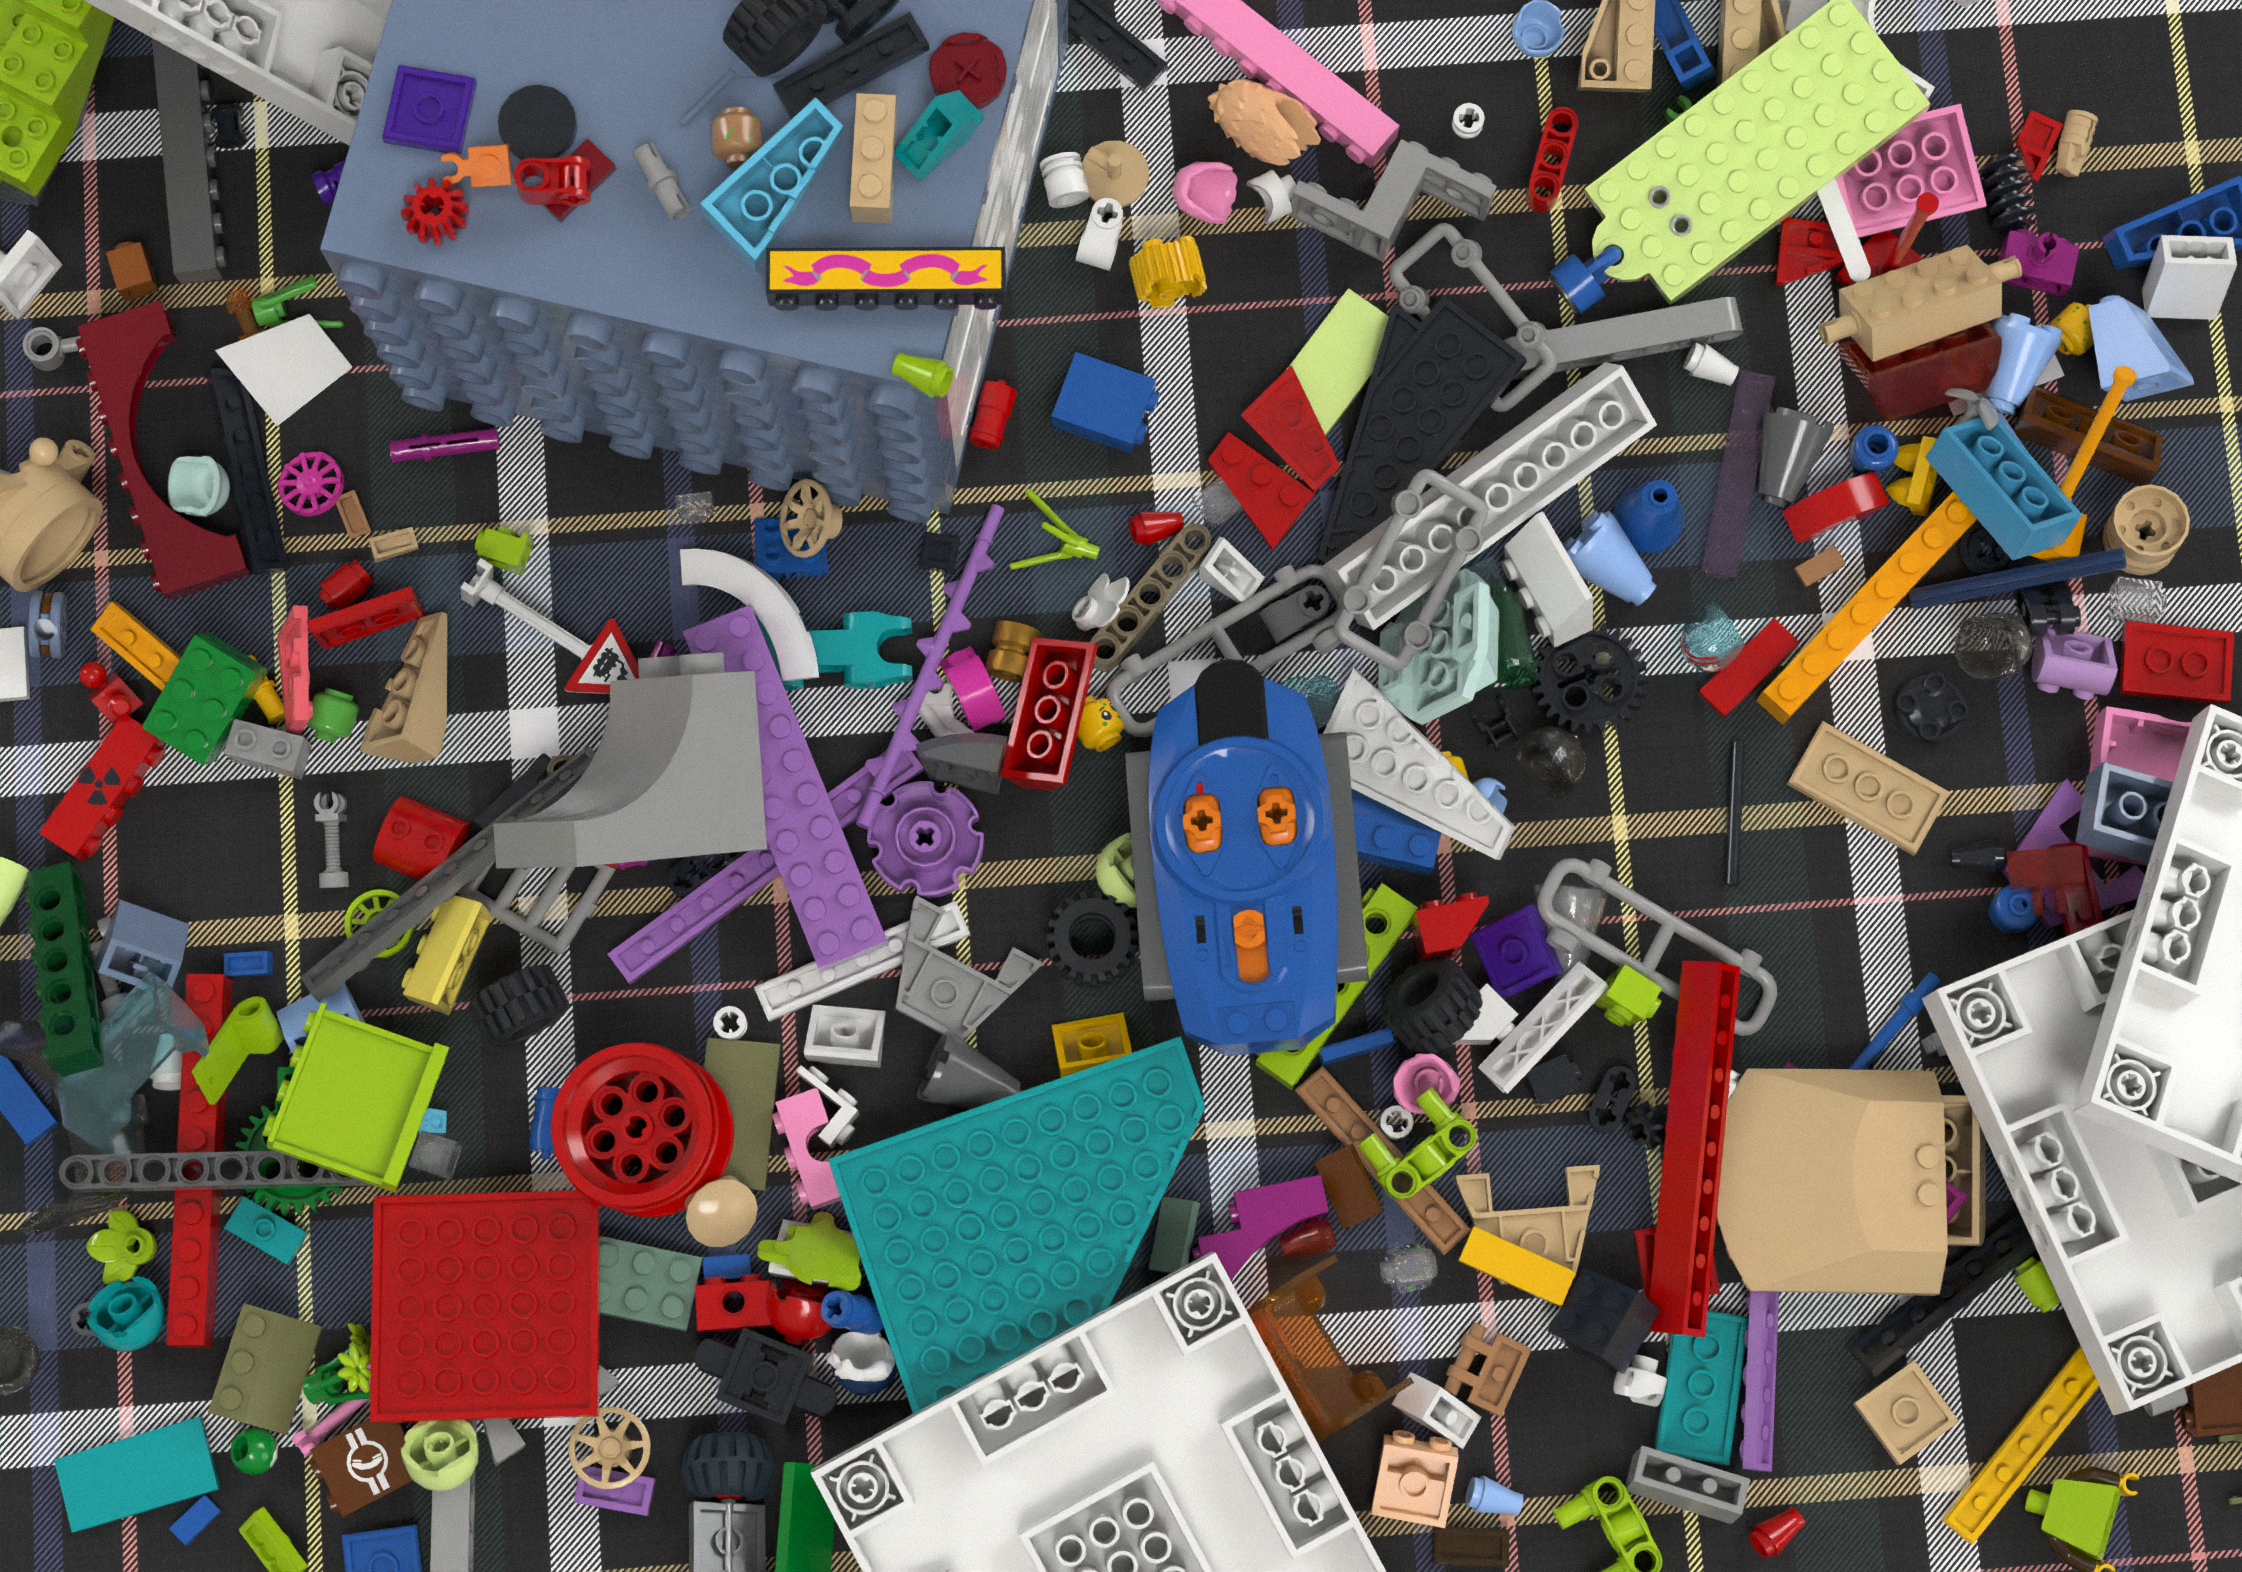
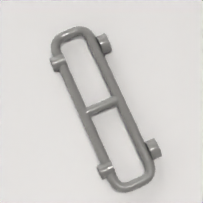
M1291 564L1287 565L1274 574L1276 583L1143 660L1138 653L1126 658L1120 664L1124 671L1116 675L1106 689V698L1112 702L1124 722L1123 729L1135 737L1153 735L1156 717L1146 723L1136 722L1120 698L1121 690L1130 683L1142 680L1154 669L1210 637L1213 638L1234 671L1229 675L1247 676L1249 678L1256 676L1311 643L1319 655L1327 654L1337 648L1342 643L1337 638L1334 630L1336 620L1342 611L1339 599L1340 594L1324 570L1323 565L1310 564L1296 571ZM1317 578L1321 580L1336 601V611L1246 664L1224 629L1283 594L1295 591L1309 579ZM1205 689L1197 693L1198 699L1201 698Z
M1568 858L1556 863L1551 869L1540 889L1537 899L1538 911L1542 919L1553 927L1546 939L1550 946L1571 955L1579 942L1620 967L1626 964L1662 987V992L1679 1001L1680 985L1655 971L1675 932L1725 963L1741 967L1740 974L1752 978L1761 984L1763 994L1752 1017L1748 1021L1736 1019L1734 1034L1740 1036L1752 1035L1765 1024L1776 1002L1778 993L1777 984L1773 976L1766 969L1759 966L1763 959L1759 954L1745 948L1739 954L1611 878L1609 874L1612 868L1603 861L1592 858L1590 864L1576 858ZM1576 873L1588 884L1603 889L1662 924L1643 962L1626 954L1554 910L1552 900L1566 874Z

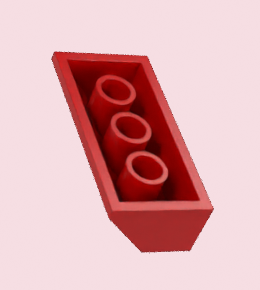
M1032 638L1000 776L1021 788L1054 791L1066 785L1098 645L1096 643Z

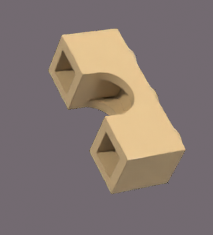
M856 93L850 192L852 222L892 224L894 193L893 156L894 149H896L898 125L896 95Z

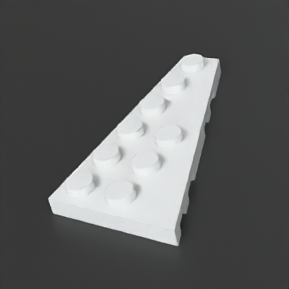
M1353 668L1323 734L1346 732L1351 788L1496 860H1500L1515 826L1358 669Z

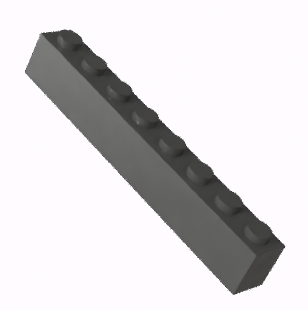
M152 38L173 273L180 284L222 280V267H227L228 262L224 245L220 246L219 234L224 233V221L222 213L217 212L216 200H221V189L218 179H214L213 167H218V156L215 146H211L210 134L215 133V124L212 113L207 111V101L212 100V92L209 80L204 79V68L206 67Z

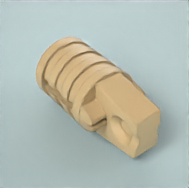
M2069 110L2066 114V120L2063 125L2064 129L2061 132V139L2058 143L2056 170L2066 177L2079 176L2085 158L2090 151V144L2093 140L2092 136L2095 133V126L2098 122V118L2094 114L2082 110Z

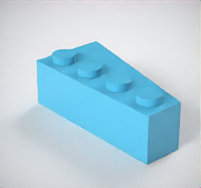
M815 97L700 203V212L703 218L755 271L766 256V248H771L842 139L843 125Z

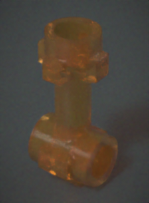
M245 290L234 291L227 295L228 303H226V309L228 314L236 313L243 334L237 335V342L266 331V328L257 330L249 310L252 308V296L248 297Z

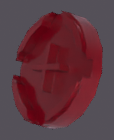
M963 32L948 37L941 43L936 52L934 51L930 58L929 78L934 93L937 96L959 90L977 109L987 107L996 100L1006 85L1007 64L1002 50L989 41L987 37L979 33Z

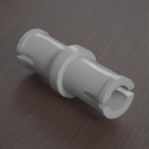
M655 143L640 146L633 153V157L648 180L646 184L651 194L657 196L667 213L669 221L674 222L675 219L678 221L685 218L692 208L677 185L678 177L674 170L668 169Z

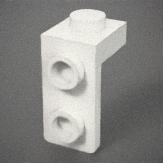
M800 1065L796 1070L797 1074L811 1086L818 1088L821 1094L840 1108L818 1135L820 1140L832 1149L837 1143L842 1146L855 1130L852 1124L860 1115L854 1107L857 1101L840 1088L836 1093L825 1085L829 1079L814 1066L807 1070Z

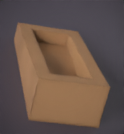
M352 490L342 494L336 502V506L350 539L352 540L372 532L356 491Z
M1833 545L1797 566L1794 570L1804 587L1807 588L1843 568L1846 563L1836 546Z

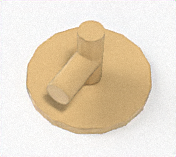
M1120 140L1105 141L1094 147L1092 146L1082 161L1090 194L1089 198L1095 203L1099 199L1112 198L1118 201L1123 208L1136 202L1145 192L1149 182V166L1144 155L1129 143Z

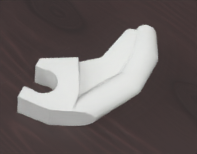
M944 683L939 693L927 692L918 714L936 738L952 734L975 733L955 718L951 706L949 684Z

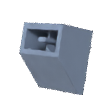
M119 899L93 969L103 975L169 997L182 964L190 924Z

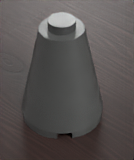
M1765 406L1758 494L1765 496L1763 503L1784 508L1785 502H1794L1833 433L1835 427L1833 423L1826 421L1824 427H1822L1823 425L1815 423L1817 417L1783 407H1777L1775 413L1771 406Z
M946 1031L945 1035L942 1034L929 1058L926 1065L928 1069L926 1078L929 1080L921 1079L917 1098L931 1103L973 1109L1022 1092V1090H1019L1020 1081L950 1031Z

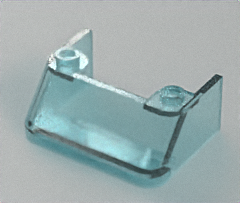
M154 973L145 976L100 1024L105 1066L61 1077L59 1074L57 1076L63 1127L104 1154L115 1153L113 1132L116 1129H122L131 1118L130 1097L175 1050L181 1054L196 1051L204 1057L210 1052L204 1023L177 993Z

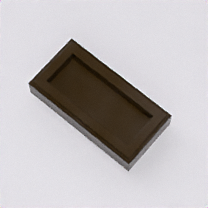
M1434 1526L1433 1564L1509 1568L1510 1530L1465 1527L1441 1528Z

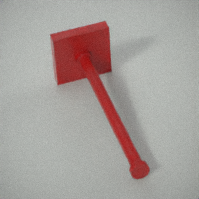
M1925 192L1918 197L1915 204L1916 209L1899 238L1891 231L1874 234L1862 248L1871 269L1868 279L1923 259L1910 247L1928 216L1934 214L1938 209L1939 200L1936 195ZM1846 266L1835 277L1844 287L1857 283L1850 278Z

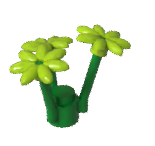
M349 1323L348 1327L353 1334L350 1336L352 1341L349 1344L350 1348L343 1353H339L337 1357L328 1363L318 1366L316 1373L308 1375L303 1379V1391L310 1403L315 1405L326 1401L329 1406L345 1401L370 1399V1386L367 1379H371V1369L365 1367L371 1361V1336H366L362 1324L354 1325ZM341 1363L345 1366L338 1372L332 1370ZM342 1380L348 1381L350 1393H339L343 1388ZM359 1385L362 1391L354 1392Z

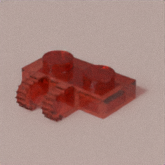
M2082 846L2007 852L2010 890L2032 889L2034 916L2043 915L2044 903L2040 888L2055 887V909H2057L2058 914L2066 913L2064 886L2085 884Z

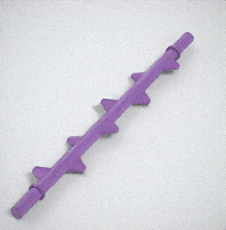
M991 505L979 534L975 536L976 542L960 579L943 586V591L951 598V601L936 636L917 641L916 646L925 655L926 659L909 699L895 702L892 706L900 720L885 756L868 759L865 763V767L875 779L872 786H869L867 789L869 793L856 821V825L861 828H870L880 802L886 796L885 790L901 753L915 751V744L920 743L911 733V729L927 692L942 688L944 685V681L937 675L936 670L952 633L966 631L971 627V623L961 611L977 574L994 567L995 563L986 553L989 546L993 544L992 538L1004 513V508L999 505Z

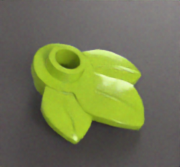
M116 1210L109 1213V1229L94 1233L86 1244V1249L91 1257L105 1263L103 1272V1283L110 1284L117 1280L124 1283L132 1279L131 1277L135 1275L138 1266L150 1261L157 1252V1241L154 1235L149 1230L140 1228L136 1217L132 1213ZM136 1240H138L140 1243L139 1250L135 1253L134 1244Z

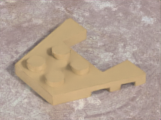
M1600 1165L1566 1167L1565 1177L1568 1206L1494 1212L1489 1173L1455 1176V1183L1475 1227L1577 1273L1588 1217L1594 1199L1593 1195L1599 1177ZM1498 1280L1500 1285L1507 1284L1501 1280Z

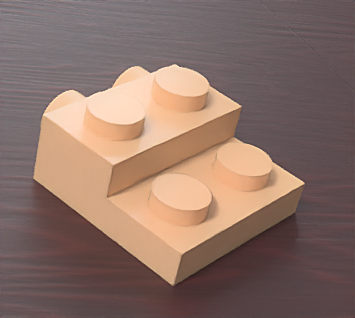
M1395 1430L1392 1436L1384 1434L1371 1515L1445 1528L1459 1458L1458 1448L1452 1447V1442L1442 1437H1431L1429 1442L1415 1440L1413 1433L1404 1430Z

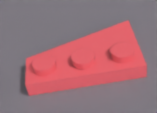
M293 605L277 636L285 727L287 733L301 735L313 715V704L309 700L310 672L308 669V625L306 622L308 621V606Z

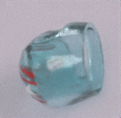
M1715 602L1705 605L1708 613L1707 619L1700 624L1689 622L1684 628L1680 640L1681 652L1685 660L1696 670L1704 672L1725 670L1735 661L1745 647L1740 634L1728 616Z

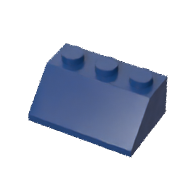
M1352 789L1358 860L1430 876L1434 869L1441 832Z

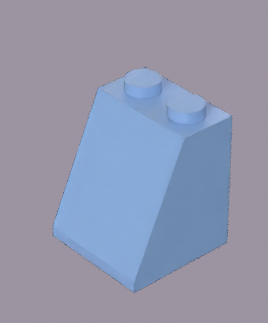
M2119 295L2101 298L2099 304L2088 306L2101 389L2109 391L2114 381L2113 373L2118 366L2129 367L2137 375L2134 384L2127 387L2122 397V400L2125 402L2194 385L2193 377L2146 311L2123 297L2121 298Z

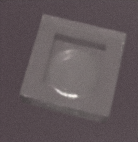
M711 492L675 496L680 519L686 518L689 522H700L708 519L709 515H716L715 503Z

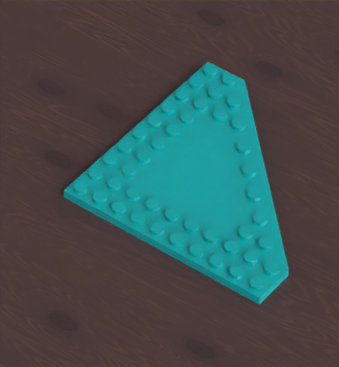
M1181 1036L828 1159L913 1414L1110 1307L1205 1110V1104Z

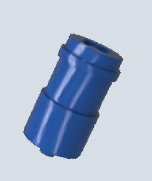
M537 1087V1093L534 1094L535 1110L533 1122H531L528 1150L541 1152V1159H550L551 1154H555L551 1137V1118L555 1100L561 1088Z
M841 1290L830 1292L822 1301V1318L834 1328H846L851 1332L864 1335H875L884 1328L875 1299L872 1297L852 1295L847 1291Z

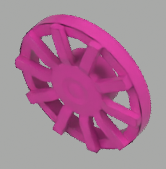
M319 451L301 452L299 456L283 466L284 469L279 481H277L278 492L283 504L293 513L301 516H316L328 511L339 500L344 488V474L339 464L331 456ZM314 460L312 469L308 467L307 461ZM322 460L329 463L320 471H318L319 465ZM300 464H302L303 468L301 473L295 469ZM334 468L336 477L325 478L324 475ZM292 473L297 479L288 480L289 475ZM327 484H336L332 494L327 491ZM287 486H296V489L286 494ZM301 494L296 506L289 502L293 497ZM323 495L328 498L326 502L318 505V498ZM306 499L311 500L313 508H302Z

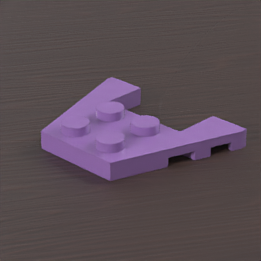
M2068 779L2058 786L2054 795L2006 864L2005 869L2002 870V873L2011 884L2025 885L2036 893L2041 904L2039 919L2047 929L2063 924L2047 847L2053 844L2070 843V840L2059 826L2081 810L2083 801L2082 796ZM2134 865L2108 886L2103 883L2092 869L2101 911L2138 899L2145 875L2137 865Z

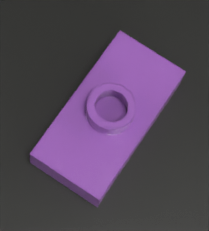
M589 1466L583 1468V1471L589 1477L602 1482V1469ZM611 1471L608 1482L621 1481L630 1474ZM639 1476L632 1483L624 1487L601 1489L587 1484L579 1477L574 1503L649 1516L656 1479Z

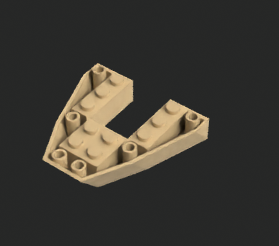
M1602 0L1582 52L1577 90L1647 93L1651 90L1655 0ZM1720 0L1716 88L1787 35L1778 0Z

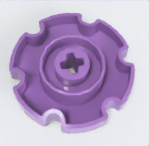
M932 781L913 782L895 789L892 792L895 799L894 803L891 806L879 805L867 833L868 846L879 850V854L872 859V863L883 881L900 893H903L907 887H915L917 889V896L923 899L945 896L959 889L957 877L963 873L972 876L980 864L984 850V834L972 829L974 823L979 821L978 812L973 804L961 792L952 787H948L944 793L936 792ZM923 834L927 837L933 834V844L929 846L923 843L919 846V835Z

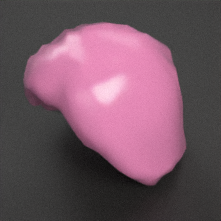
M1194 162L1181 168L1175 176L1172 195L1179 210L1192 218L1210 224H1225L1232 212L1231 206L1235 201L1237 193L1235 187L1238 179L1232 171L1233 168L1222 162Z
M1420 1053L1411 1059L1405 1060L1393 1077L1394 1097L1402 1109L1417 1114H1425V1112L1415 1100L1429 1088L1433 1087L1446 1105L1455 1101L1460 1090V1078L1448 1062L1435 1054Z

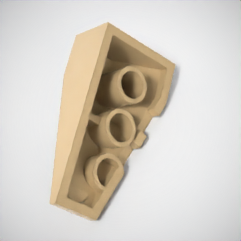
M444 612L419 618L401 654V660L404 662V665L394 679L389 678L385 689L390 692L381 710L374 708L369 718L360 751L364 754L416 764L436 759L441 752L444 744L443 737L447 727V614Z

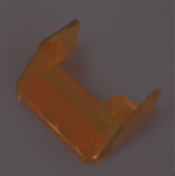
M1335 1255L1295 1276L1247 1309L1252 1322L1317 1442L1328 1438L1414 1383L1412 1378L1409 1377L1387 1390L1382 1380L1371 1371H1362L1354 1376L1316 1316L1315 1312L1320 1310L1326 1302L1324 1287L1316 1275L1338 1261Z

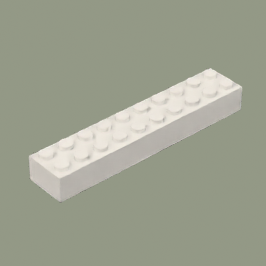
M1603 363L1446 477L1481 498L1488 507V517L1481 529L1483 535L1482 548L1473 555H1467L1463 565L1657 425L1622 365ZM1434 487L1420 495L1423 501L1422 511L1417 517L1406 520L1369 589L1372 599L1371 606L1365 613L1355 615L1354 618L1357 623L1375 630L1433 588L1454 551L1451 542L1453 533L1456 529L1468 525L1474 514L1473 510ZM1392 516L1323 565L1324 570L1340 595L1345 588L1356 585Z

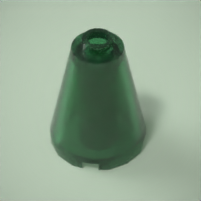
M1495 587L1491 590L1490 596L1499 610L1497 681L1483 689L1494 690V684H1506V690L1526 688L1537 681L1538 667L1521 599L1509 587Z

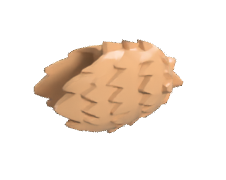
M1248 79L1232 80L1227 85L1220 83L1218 91L1208 96L1210 101L1209 108L1214 111L1215 123L1221 126L1227 139L1232 137L1237 148L1242 146L1251 157H1256L1263 162L1278 166L1287 165L1290 163L1288 159H1296L1301 156L1300 150L1306 151L1307 145H1319L1321 141L1315 129L1317 122L1303 108L1299 101L1277 92L1275 89L1267 88L1263 84Z

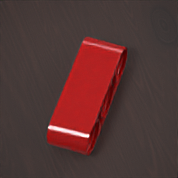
M1567 107L1555 108L1547 117L1526 191L1525 200L1531 210L1538 213L1548 212L1555 206L1575 139L1578 118L1576 113ZM1562 123L1568 127L1569 131L1559 133L1552 125ZM1547 155L1556 156L1560 163L1550 165L1543 157ZM1545 187L1551 192V195L1541 197L1537 195L1534 189Z

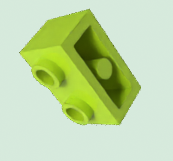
M1624 964L1609 974L1605 981L1609 988L1593 1003L1606 1011L1604 1016L1612 1023L1623 1027L1624 1024L1631 1026L1639 1021L1644 1022L1646 1018L1650 1019L1654 1015L1662 1001L1657 998L1662 987Z

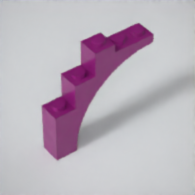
M1321 1175L1234 1192V1202L1227 1204L1231 1224H1239V1229L1199 1237L1197 1239L1198 1247L1192 1248L1193 1260L1195 1261L1211 1251L1215 1252L1232 1282L1235 1275L1251 1255L1274 1236L1298 1223L1327 1215L1329 1210Z

